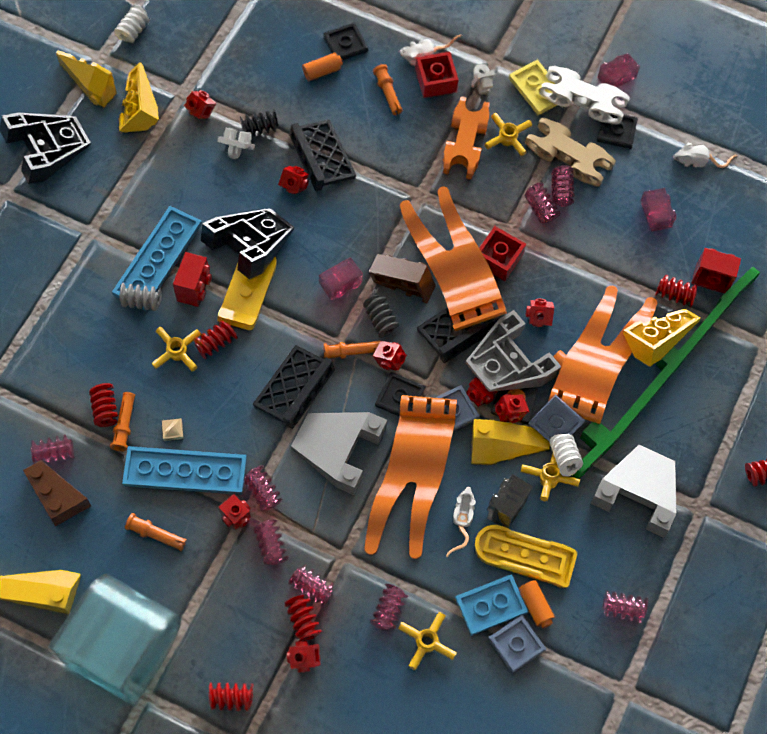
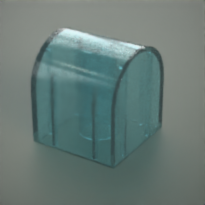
M104 574L97 578L84 592L48 647L65 666L135 707L168 655L179 632L181 616L113 576Z

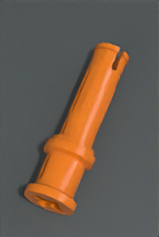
M384 64L379 65L373 69V74L378 79V86L383 89L392 115H396L395 111H397V114H400L403 109L393 89V79L389 77L388 67Z
M381 341L353 344L339 342V344L327 345L325 343L323 344L324 358L340 357L344 359L348 355L374 353Z
M131 392L123 393L118 423L113 428L114 437L113 442L110 443V448L115 451L123 452L127 451L128 448L126 444L128 436L131 434L129 423L135 394Z
M134 513L129 516L125 524V530L135 531L143 538L151 537L179 551L183 550V546H185L187 539L154 526L150 520L145 521L136 517Z

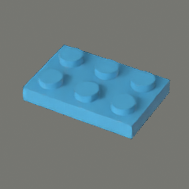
M512 574L455 596L471 636L528 613V609Z

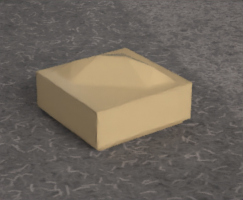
M182 419L162 421L164 441L184 439Z

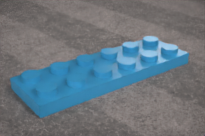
M169 206L113 289V296L119 298L122 283H125L126 289H128L129 284H132L134 290L137 285H140V289L143 291L146 285L148 291L154 286L155 291L158 292L201 227L202 220Z
M128 446L122 485L126 487L243 495L247 456L242 454Z

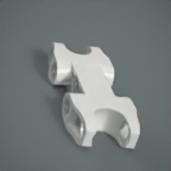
M556 66L549 67L546 77L555 84L543 83L539 91L542 97L562 107H568L572 103L588 109L589 116L598 121L620 124L624 114L614 106L626 107L630 99L626 93L609 84L603 83L596 87L580 81V75L570 69ZM551 72L558 73L559 77L554 76ZM544 89H548L553 93H547ZM621 97L624 99V101H620L616 98ZM610 114L616 115L618 118H612Z

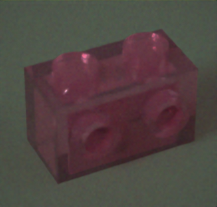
M629 53L617 56L610 62L603 63L599 68L597 78L602 84H609L617 88L637 78L640 66Z
M665 188L645 191L640 202L651 232L672 228L676 220V212L671 207V198L666 193Z
M351 257L319 274V284L331 300L336 297H342L346 291L359 287L363 282V273Z

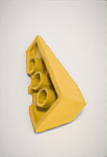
M59 50L56 52L59 64L93 104L105 107L117 94L111 71L96 63L87 64L86 60L82 58L78 61L73 55Z
M139 62L128 74L125 88L128 94L122 102V105L125 106L124 113H120L119 116L120 132L145 131L152 125H155L159 119L155 98L143 65Z
M687 309L668 313L666 317L660 319L653 317L649 322H635L626 328L623 334L634 357L650 367L661 360L700 321V317Z
M474 419L471 464L493 465L500 461H509L515 459V457L528 456L550 449L549 441L533 427L496 420Z
M55 570L0 576V600L70 614L81 574Z

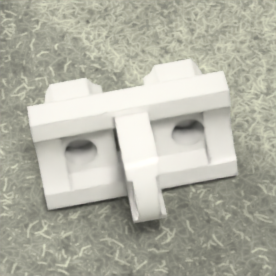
M478 64L473 70L474 79L471 84L473 88L477 87L479 95L488 94L490 92L489 89L493 87L492 79L495 73L494 70L489 71L486 64Z
M226 128L224 136L218 137V142L228 144V156L232 159H237L241 154L242 148L254 150L255 144L250 143L251 133L240 131L239 139L236 140L237 130Z

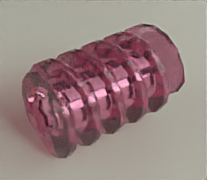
M558 166L551 172V199L557 206L565 207L574 203V168L571 166Z
M539 182L532 185L525 192L524 197L528 200L539 222L548 223L558 218L561 212L556 211L558 207L553 205L554 201L549 199L551 196L549 193H546L547 189L542 188L544 184Z
M66 434L63 436V441L56 436L55 442H52L49 437L47 444L42 439L39 440V445H36L34 440L31 442V455L34 464L36 460L37 462L40 460L44 462V458L47 463H50L52 457L55 461H59L60 455L63 460L67 459L68 454L71 459L75 458L72 438L68 439Z
M260 465L250 470L245 475L243 482L248 485V490L252 491L251 495L256 498V503L260 504V510L267 511L277 506L283 499H277L280 492L276 491L273 493L276 485L269 486L272 479H265L268 476V472L261 473L264 466Z
M275 519L266 520L254 528V533L257 535L256 540L259 542L258 547L261 549V556L264 557L263 563L266 565H276L289 560V556H282L287 550L280 549L284 545V541H278L282 534H275L280 529L279 526H273L277 523Z
M306 564L301 568L299 567L292 574L288 584L294 583L295 589L301 587V593L305 594L308 592L307 596L310 599L315 596L314 602L316 603L322 600L321 606L323 607L333 593L334 583L332 582L327 586V578L322 581L319 580L320 573L314 577L312 576L314 569L306 572Z
M386 583L387 589H383L382 594L384 596L379 598L381 604L376 605L378 611L373 613L375 619H371L370 623L379 629L387 631L389 628H396L391 622L399 621L395 613H402L398 605L405 606L401 598H408V595L402 589Z
M608 590L605 591L603 610L606 617H608L610 611L613 612L614 618L617 617L618 613H621L622 620L625 619L626 615H629L630 621H633L634 617L637 616L638 623L645 617L648 607L647 597L642 602L640 596H637L634 600L633 595L629 594L626 599L624 593H621L618 597L615 591L611 595H609Z

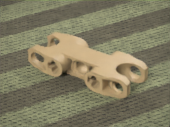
M541 118L538 124L539 130L546 137H537L533 134H529L526 137L525 144L537 156L546 161H552L556 157L571 166L569 172L573 177L596 187L602 184L603 177L594 167L612 170L616 162L600 146L589 143L585 147L569 138L571 132L567 127L547 118Z

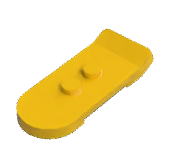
M276 256L264 273L250 280L237 270V263L224 301L218 312V322L224 321L229 325L246 330L254 328L276 270Z
M489 525L480 530L474 545L478 558L485 564L553 584L559 588L569 586L577 557V551L566 545L512 531L500 525Z

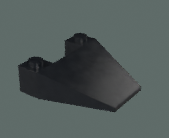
M13 113L2 115L0 133L5 142L11 143L23 140L31 155L23 157L21 171L28 184L45 181L91 144L76 116Z
M270 208L220 216L202 223L201 242L211 250L226 244L239 253L237 270L250 280L265 272L293 232L294 226Z

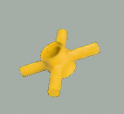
M494 113L491 118L500 129L499 136L486 142L485 147L490 149L499 143L505 146L513 145L520 156H524L526 150L517 140L518 133L530 128L532 122L528 120L518 126L513 123L505 124L498 114Z
M162 327L157 328L156 333L164 340L167 346L166 352L152 362V366L157 369L171 358L175 361L182 360L192 372L195 371L198 366L188 357L186 352L187 346L194 341V338L201 335L200 331L196 329L182 340L178 337L171 338ZM175 347H180V350L173 351Z
M553 453L550 463L545 464L542 469L523 464L521 467V472L540 477V483L543 486L540 497L542 501H548L550 490L555 488L559 482L579 487L580 479L561 475Z
M438 612L431 627L420 632L401 622L398 629L415 638L418 647L409 664L411 669L416 670L424 654L434 650L451 660L454 659L456 652L439 643L436 634L446 617L445 614ZM430 637L433 643L425 645L422 642V638Z

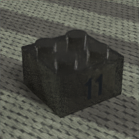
M514 474L509 479L505 478L499 487L500 490L497 494L493 495L487 511H489L487 518L495 524L510 528L527 502L533 486Z

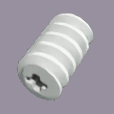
M133 5L132 9L129 10L128 14L125 15V18L122 19L121 23L114 30V34L120 40L133 43L134 38L138 37V33H141L142 28H145L146 24L150 21L147 12L140 5Z
M557 434L550 438L551 450L561 475L566 477L575 474L583 466V460L574 437L570 434Z

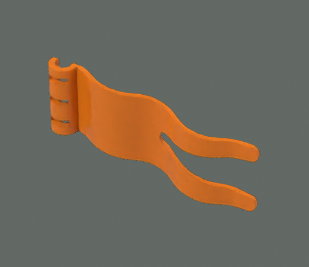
M444 186L438 189V197L454 244V248L450 251L445 250L433 238L416 214L410 201H402L400 209L404 221L443 292L454 324V330L458 331L507 314L505 304L490 267L475 240L463 224L452 201L449 189ZM497 303L498 309L494 310L492 304ZM480 308L482 315L478 316L476 309ZM463 314L465 321L461 322L459 315Z
M608 286L601 302L584 331L568 352L548 400L549 402L556 394L583 419L598 424L601 423L615 381L632 354L623 331L635 322H649L653 318L657 306L655 298H647L642 308L630 319L611 345L603 346L601 340L616 301L618 289L615 286ZM574 402L579 403L578 409L573 407ZM592 408L596 409L595 414L590 413Z
M401 396L400 418L389 465L369 516L365 541V552L367 554L374 555L377 552L385 524L396 500L406 485L414 482L417 484L411 512L409 555L413 559L421 557L429 511L440 487L455 426L457 400ZM409 403H413V411H408ZM427 404H431V413H426ZM445 405L449 406V414H444Z

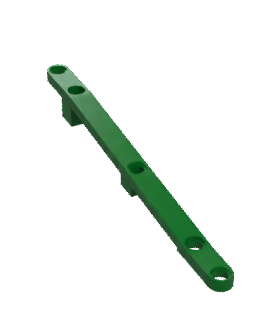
M750 268L719 299L715 309L679 351L673 347L661 360L656 362L655 365L662 371L611 431L602 423L598 424L592 422L583 430L580 439L592 450L582 459L583 466L575 474L571 475L573 478L580 479L616 444L730 305L757 279L760 272L756 268Z

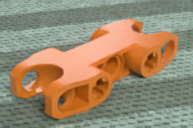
M461 97L458 105L455 107L451 128L459 129L456 143L446 142L443 157V174L448 175L453 165L461 164L467 169L466 179H472L478 168L482 148L474 147L477 133L486 134L489 121V102H484L481 110L472 112L465 106L466 98Z

